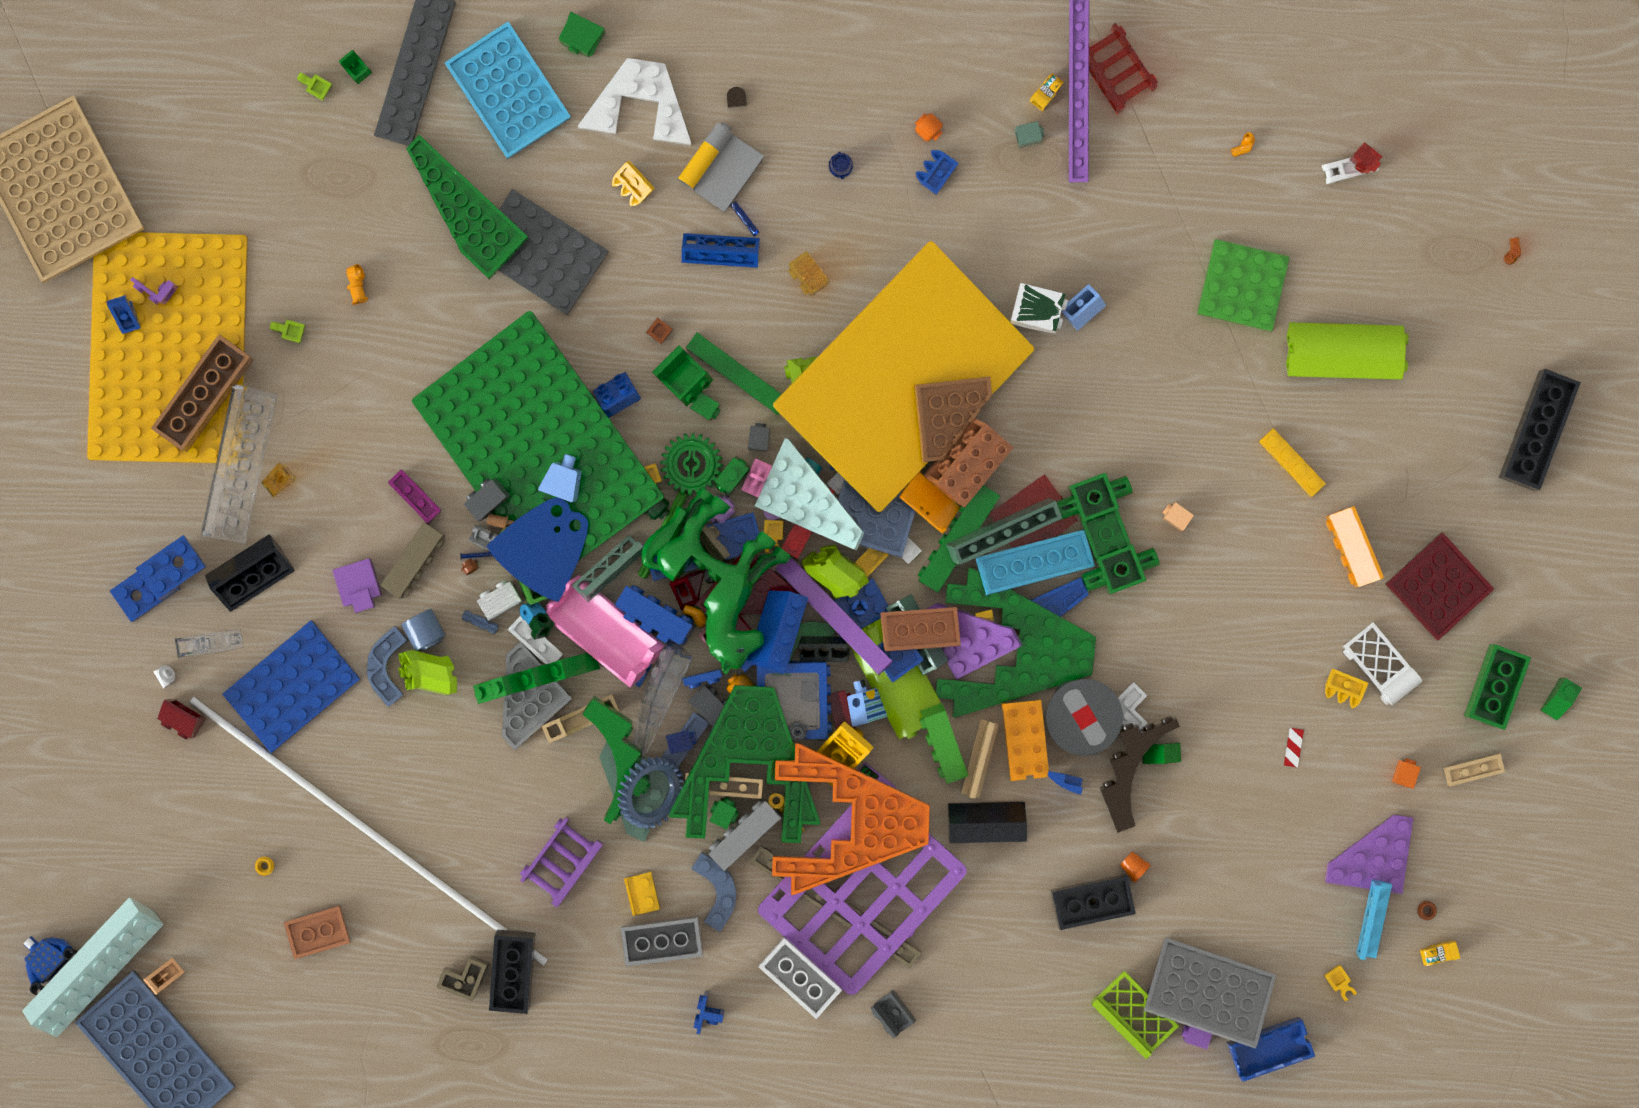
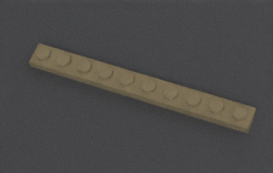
M761 845L750 862L772 876L773 856L777 855ZM772 876L780 882L784 878L780 876ZM812 888L806 890L802 897L820 909L827 902ZM846 902V903H847L850 907H852L860 916L863 914L862 911H860L859 909L855 908L854 906H852L851 904H849L848 902ZM837 910L831 914L832 917L850 928L852 926ZM875 920L870 923L886 939L893 933ZM862 933L860 934L862 937H864L865 939H867L868 941H870V940H869L868 938H866ZM904 941L891 956L911 969L921 951L907 941Z

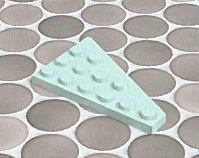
M785 438L755 507L857 551L864 535L863 530L856 524L792 442Z

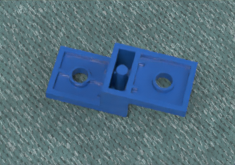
M182 535L136 567L137 572L111 589L110 593L128 619L134 622L179 591L180 588L178 586L206 568V565L186 536ZM179 556L184 560V564L180 568L174 564L175 558ZM135 590H139L142 594L139 601H135L132 598V593Z

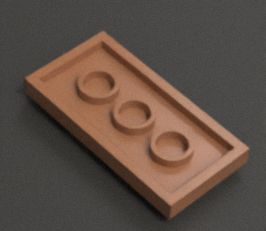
M957 607L880 613L884 652L961 646Z

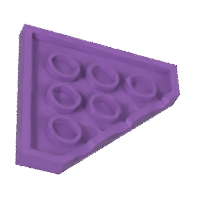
M936 603L928 607L927 609L950 607H947L941 603ZM957 609L961 646L942 647V650L957 680L1022 646V643L1014 628L1003 626L982 617L979 618Z
M1391 815L1358 842H1355L1339 856L1328 862L1325 882L1370 889L1371 881L1374 879L1390 882L1392 884V893L1403 894L1413 818Z

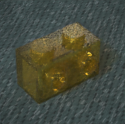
M807 250L788 264L790 268L788 273L794 280L796 278L801 283L799 287L805 295L809 294L812 297L830 283Z

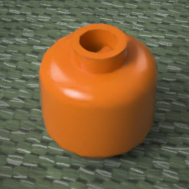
M924 113L915 122L916 133L927 142L931 139L936 141L943 133L941 131L943 123L933 113Z

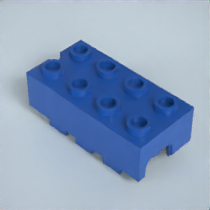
M634 585L631 587L626 586L615 603L617 608L626 612L623 617L631 623L641 621L642 624L639 628L652 634L655 631L659 632L656 638L664 643L670 644L671 641H674L683 646L687 643L696 628L692 624L694 620L685 615L678 616L676 614L677 610L666 604L663 607L660 605L661 601L652 595H648V597L643 595L645 591Z
M1300 1017L1262 1029L1256 1048L1232 1040L1226 1042L1238 1077L1242 1082L1315 1057L1311 1042L1304 1037L1308 1033Z

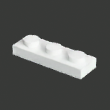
M521 615L508 629L545 664L558 661L563 655L546 637L534 640L531 636V628L527 621L522 619Z

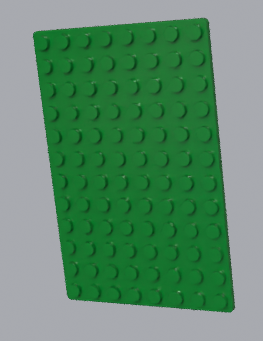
M527 311L412 399L416 409L476 492L482 488L480 485L488 478L490 480L497 478L511 496L492 512L494 515L509 516L508 520L516 521L543 502L556 498V496L539 491V486L553 462L562 463L565 454L575 456L576 460L573 468L582 472L578 499L576 502L564 501L569 504L571 511L581 513L588 521L587 535L579 560L664 498L662 491L532 311ZM554 505L551 508V514L554 517L562 515L563 509L560 505ZM577 519L572 520L569 523L570 530L578 531L581 528L580 521ZM560 526L554 527V531L559 533L561 530Z

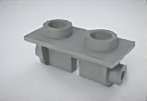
M475 525L468 541L488 550L487 545L498 535L492 534L491 531L483 528L481 525Z

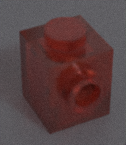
M1364 142L1349 161L1355 165L1354 167L1362 174H1368L1371 170L1375 172L1381 165L1379 160L1383 156Z

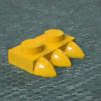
M630 160L617 171L612 179V186L616 187L623 184L621 196H627L632 193L629 201L630 206L643 202L655 189Z
M1331 668L1325 683V695L1327 698H1331L1338 691L1337 699L1339 703H1343L1350 696V706L1355 708L1362 701L1368 682Z

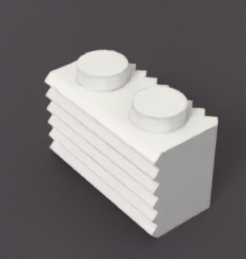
M504 580L496 585V590L492 592L487 590L479 595L480 599L477 600V603L488 621L523 602L512 581L507 583Z

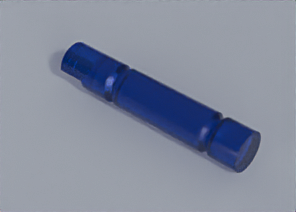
M736 201L730 205L731 208L735 210V213L755 237L760 233L743 209L739 207L740 205Z

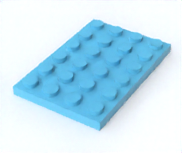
M509 21L445 62V65L507 159L571 119L570 114Z

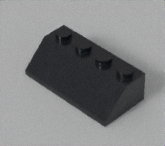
M269 534L206 574L205 578L210 590L231 612L295 570L281 547Z
M1025 802L948 803L949 843L1027 842Z

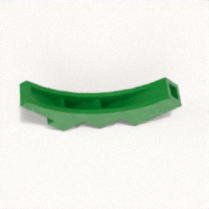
M583 653L474 685V694L478 704L595 671L600 669L598 661L590 654Z
M594 695L584 709L583 716L592 722L603 734L612 750L616 763V790L612 803L604 815V821L611 824L613 820L617 821L621 816V808L618 807V804L621 802L617 800V797L622 795L618 790L623 789L624 786L620 783L627 781L624 775H631L630 768L636 770L632 765L638 764L642 756L640 755L641 749L624 738V736L628 737L631 734L633 721ZM647 775L641 777L635 785L632 794L637 797L641 793L645 794L650 787V777Z

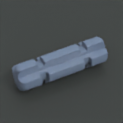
M465 610L462 615V620L470 621L471 624L484 630L487 629L492 634H495L499 628L498 624L490 623L487 619L476 614L473 615L468 610Z

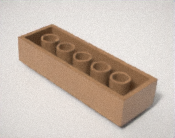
M218 334L151 429L181 451L188 452L254 361V358Z

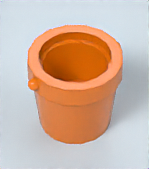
M1132 851L1120 866L1135 883L1149 869L1151 864Z

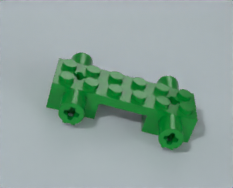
M1103 473L1069 486L1068 489L1071 496L1056 502L1062 516L1060 520L1078 514L1098 566L1096 569L1081 574L1087 592L1105 586L1109 595L1147 581L1143 571L1159 566L1160 562L1153 547L1136 553L1134 546L1130 543L1118 511L1119 506L1116 500L1133 493L1128 477L1123 476L1109 482L1107 474ZM1090 493L1098 496L1096 503L1089 500ZM1118 565L1125 568V571H1122L1123 575L1116 572Z

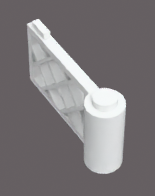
M1374 622L1343 646L1345 656L1349 660L1354 659L1381 692L1380 698L1386 705H1395L1423 682L1417 672L1409 666ZM1371 628L1377 633V642L1366 641V632ZM1354 642L1363 643L1362 654L1354 653L1349 646ZM1365 643L1376 644L1375 655L1364 654ZM1379 645H1387L1390 649L1389 657L1378 656ZM1364 657L1375 658L1374 669L1365 667ZM1378 658L1389 659L1388 670L1377 669ZM1391 660H1399L1404 667L1399 671H1391ZM1377 672L1387 673V681L1382 685L1376 680Z

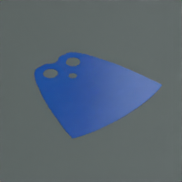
M558 497L552 498L518 518L487 545V548L494 558L516 579L538 594L559 602L580 558L587 535L588 521L581 513L571 511L569 504ZM554 505L562 507L563 513L561 516L554 517L551 514V508ZM574 519L579 520L581 523V528L576 532L571 531L569 528V523ZM560 526V532L556 533L554 527Z

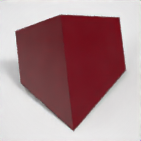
M705 569L681 577L674 582H669L681 611L684 610L685 605L694 606L699 600Z

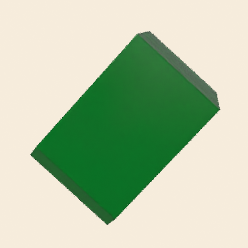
M1180 743L1153 744L1142 757L1143 764L1181 762Z

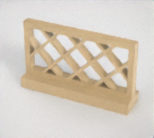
M980 719L967 767L968 777L964 778L961 794L968 795L974 799L980 798L999 727L998 723Z

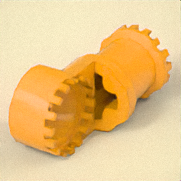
M355 264L346 270L350 282L347 290H350L353 299L352 305H358L359 302L362 304V302L365 303L369 300L365 296L362 287L365 278L364 271L359 264Z

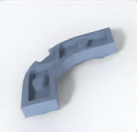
M396 626L391 628L374 644L369 653L367 663V676L370 685L388 707L404 695L391 680L387 670L389 658L408 641Z
M701 852L692 870L707 878L714 885L717 896L716 902L704 922L721 932L735 907L736 888L728 870L723 871L711 857Z

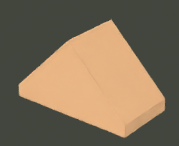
M171 958L147 976L144 981L155 994H158L185 972Z

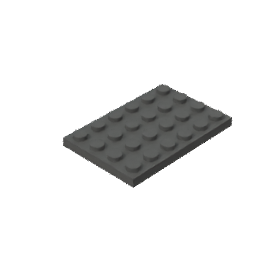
M512 189L499 210L524 232L529 239L498 271L568 316L609 251Z

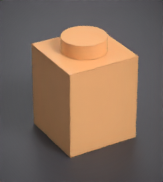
M1176 502L1172 505L1168 504L1162 512L1165 514L1162 519L1180 532L1184 531L1194 517L1193 514Z

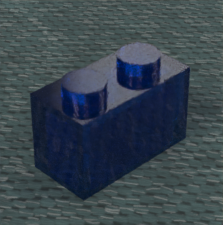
M690 729L666 735L670 755L693 749L695 747L694 744L697 743L695 732H691Z

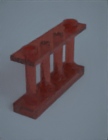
M1114 23L1111 27L1112 34L1089 47V72L1118 115L1126 108V101L1147 87L1152 92L1155 91L1158 87V81L1152 73L1149 74L1126 39V32L1123 27ZM1118 39L1123 49L1102 63H1096L1093 58L1094 54ZM1128 55L1134 65L1114 78L1107 79L1104 75L1105 69ZM1139 71L1144 81L1126 93L1117 95L1114 90L1115 85Z

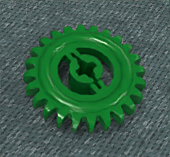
M685 433L683 440L677 436V443L671 440L672 447L665 446L668 453L661 454L666 460L660 461V464L666 465V467L662 468L661 472H667L663 479L670 478L668 486L675 484L674 491L680 487L681 494L688 490V494L691 496L693 490L697 494L699 489H706V485L713 488L711 481L717 479L715 475L721 474L717 468L723 467L717 461L723 459V457L716 456L720 449L713 450L715 443L708 444L709 438L703 441L702 434H700L696 439L694 433L688 438ZM689 451V456L683 460V467L688 472L687 477H685L678 470L677 463L681 454ZM696 451H698L705 458L706 466L703 473L694 478V473L698 472L701 466L699 459L695 456ZM691 452H693L694 463L697 464L692 469V477L690 476V467L687 465L692 460Z

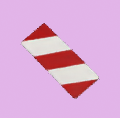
M1289 729L1284 766L1298 767L1304 730Z

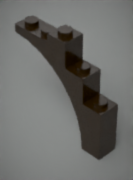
M1168 716L1163 718L1161 723L1154 725V723L1143 726L1141 731L1137 724L1129 723L1122 726L1120 735L1127 752H1117L1110 759L1118 781L1108 780L1100 787L1117 833L1135 826L1131 811L1130 795L1136 768L1144 754L1158 739L1180 727L1176 717Z

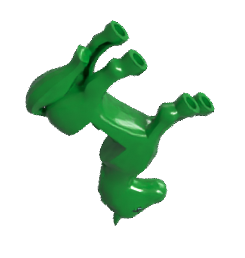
M701 488L697 496L689 502L687 509L678 506L673 518L647 539L643 546L641 557L642 564L645 567L660 570L673 582L694 562V565L700 570L706 569L709 577L718 583L704 603L708 616L706 620V643L709 647V652L721 663L722 671L727 675L730 669H739L748 656L764 644L763 633L759 630H735L738 616L746 605L753 586L770 567L776 564H786L792 557L782 548L776 546L772 553L761 554L754 566L750 568L752 559L758 552L763 549H771L776 544L771 537L760 531L755 540L746 541L743 545L739 562L736 565L726 564L708 554L700 542L701 531L710 519L718 514H725L731 507L719 497H714L706 489Z

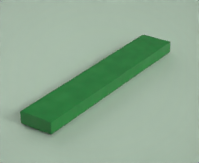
M696 332L685 347L776 415L780 414L773 407V403L779 398L781 393Z

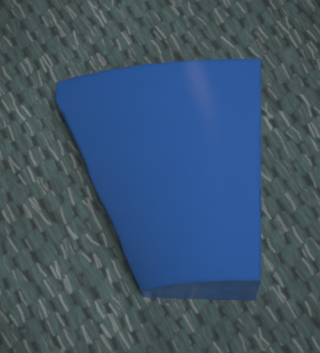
M1048 771L1047 776L1056 784L1068 791L1081 795L1083 789L1081 787L1082 778Z

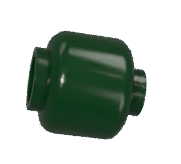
M664 497L644 513L651 520H656L657 518L662 520L669 513L667 508L670 503Z

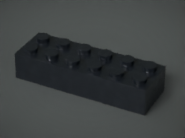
M1542 369L1538 372L1499 478L1532 491L1541 490L1581 382L1547 369Z

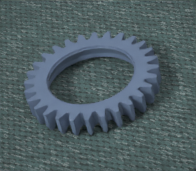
M655 756L654 759L648 757V761L642 759L641 766L635 763L636 770L629 769L631 775H624L627 781L621 782L620 784L624 788L618 790L622 794L617 797V800L621 802L618 804V807L622 809L620 813L624 815L628 822L639 828L644 827L648 829L649 826L655 828V823L660 826L662 825L661 819L668 821L667 814H669L683 787L681 783L685 781L681 777L683 774L679 771L678 766L664 757L659 758ZM654 770H660L667 776L669 781V792L666 800L653 812L640 813L636 811L632 805V793L635 785L645 774Z

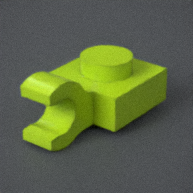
M300 72L297 77L299 82L308 86L305 90L306 92L324 101L332 87V83L316 74L311 79Z
M286 319L285 325L271 321L269 329L282 332V339L301 344L306 325Z

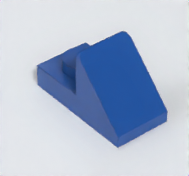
M125 295L107 301V306L122 334L141 328L133 302L128 301Z

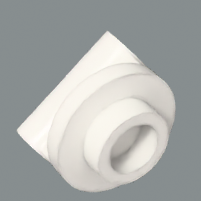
M164 665L154 671L163 688L169 686L175 680V672L169 666Z

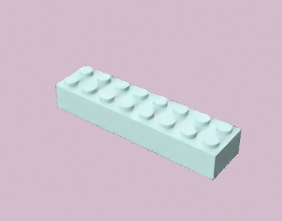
M129 897L22 1010L31 1026L58 1037L164 925L152 909Z

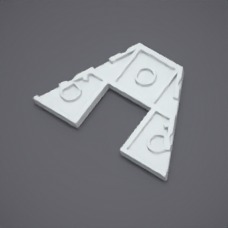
M627 58L578 125V129L616 134L622 97L658 102L653 140L691 146V140L664 63Z

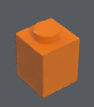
M1405 758V761L1399 760L1392 782L1414 789L1421 767L1416 766V761Z

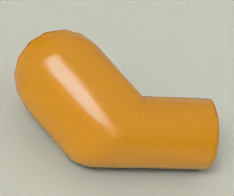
M1251 132L1244 134L1240 146L1231 148L1233 157L1249 153L1252 150L1255 137Z
M685 605L683 614L691 616L696 626L704 627L707 619L703 611Z

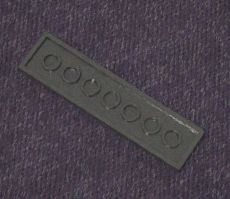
M415 0L374 133L375 137L409 146L414 141L456 4L454 0Z

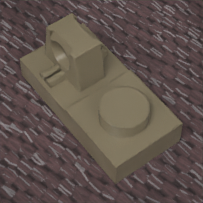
M715 525L710 527L704 526L700 534V542L708 554L723 562L730 554L727 548L716 539L721 533Z

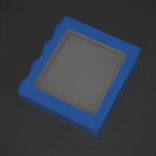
M789 660L784 674L757 666V686L774 687L787 727L789 728L794 722H801L807 727L804 739H828V733H832L831 722L827 720V715H831V703H827V696H831V684H827V677H830V665H826V662Z

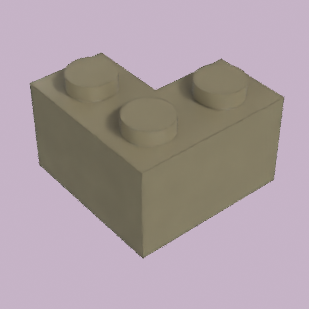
M471 956L463 973L446 966L443 969L437 988L473 1001L476 998L489 962Z

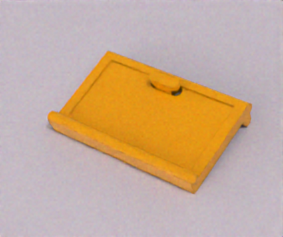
M920 472L908 483L899 497L942 534L947 530V527L961 508Z

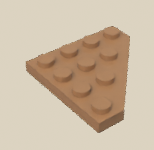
M990 377L914 385L922 462L943 460L947 452L962 436L967 426L972 423L983 405L992 397Z

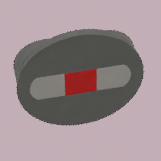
M1091 679L1069 680L1060 684L1051 698L1046 712L1047 728L1054 742L1063 750L1080 756L1094 755L1107 749L1118 737L1123 722V711L1116 694L1105 684Z

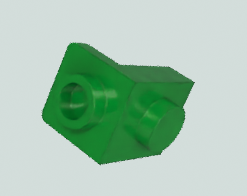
M351 50L339 60L341 66L357 84L361 83L372 73L354 50Z

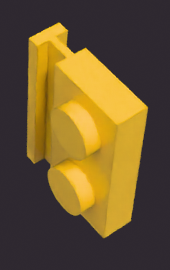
M652 872L624 878L633 916L660 910Z

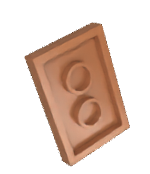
M340 905L283 922L294 959L351 943Z

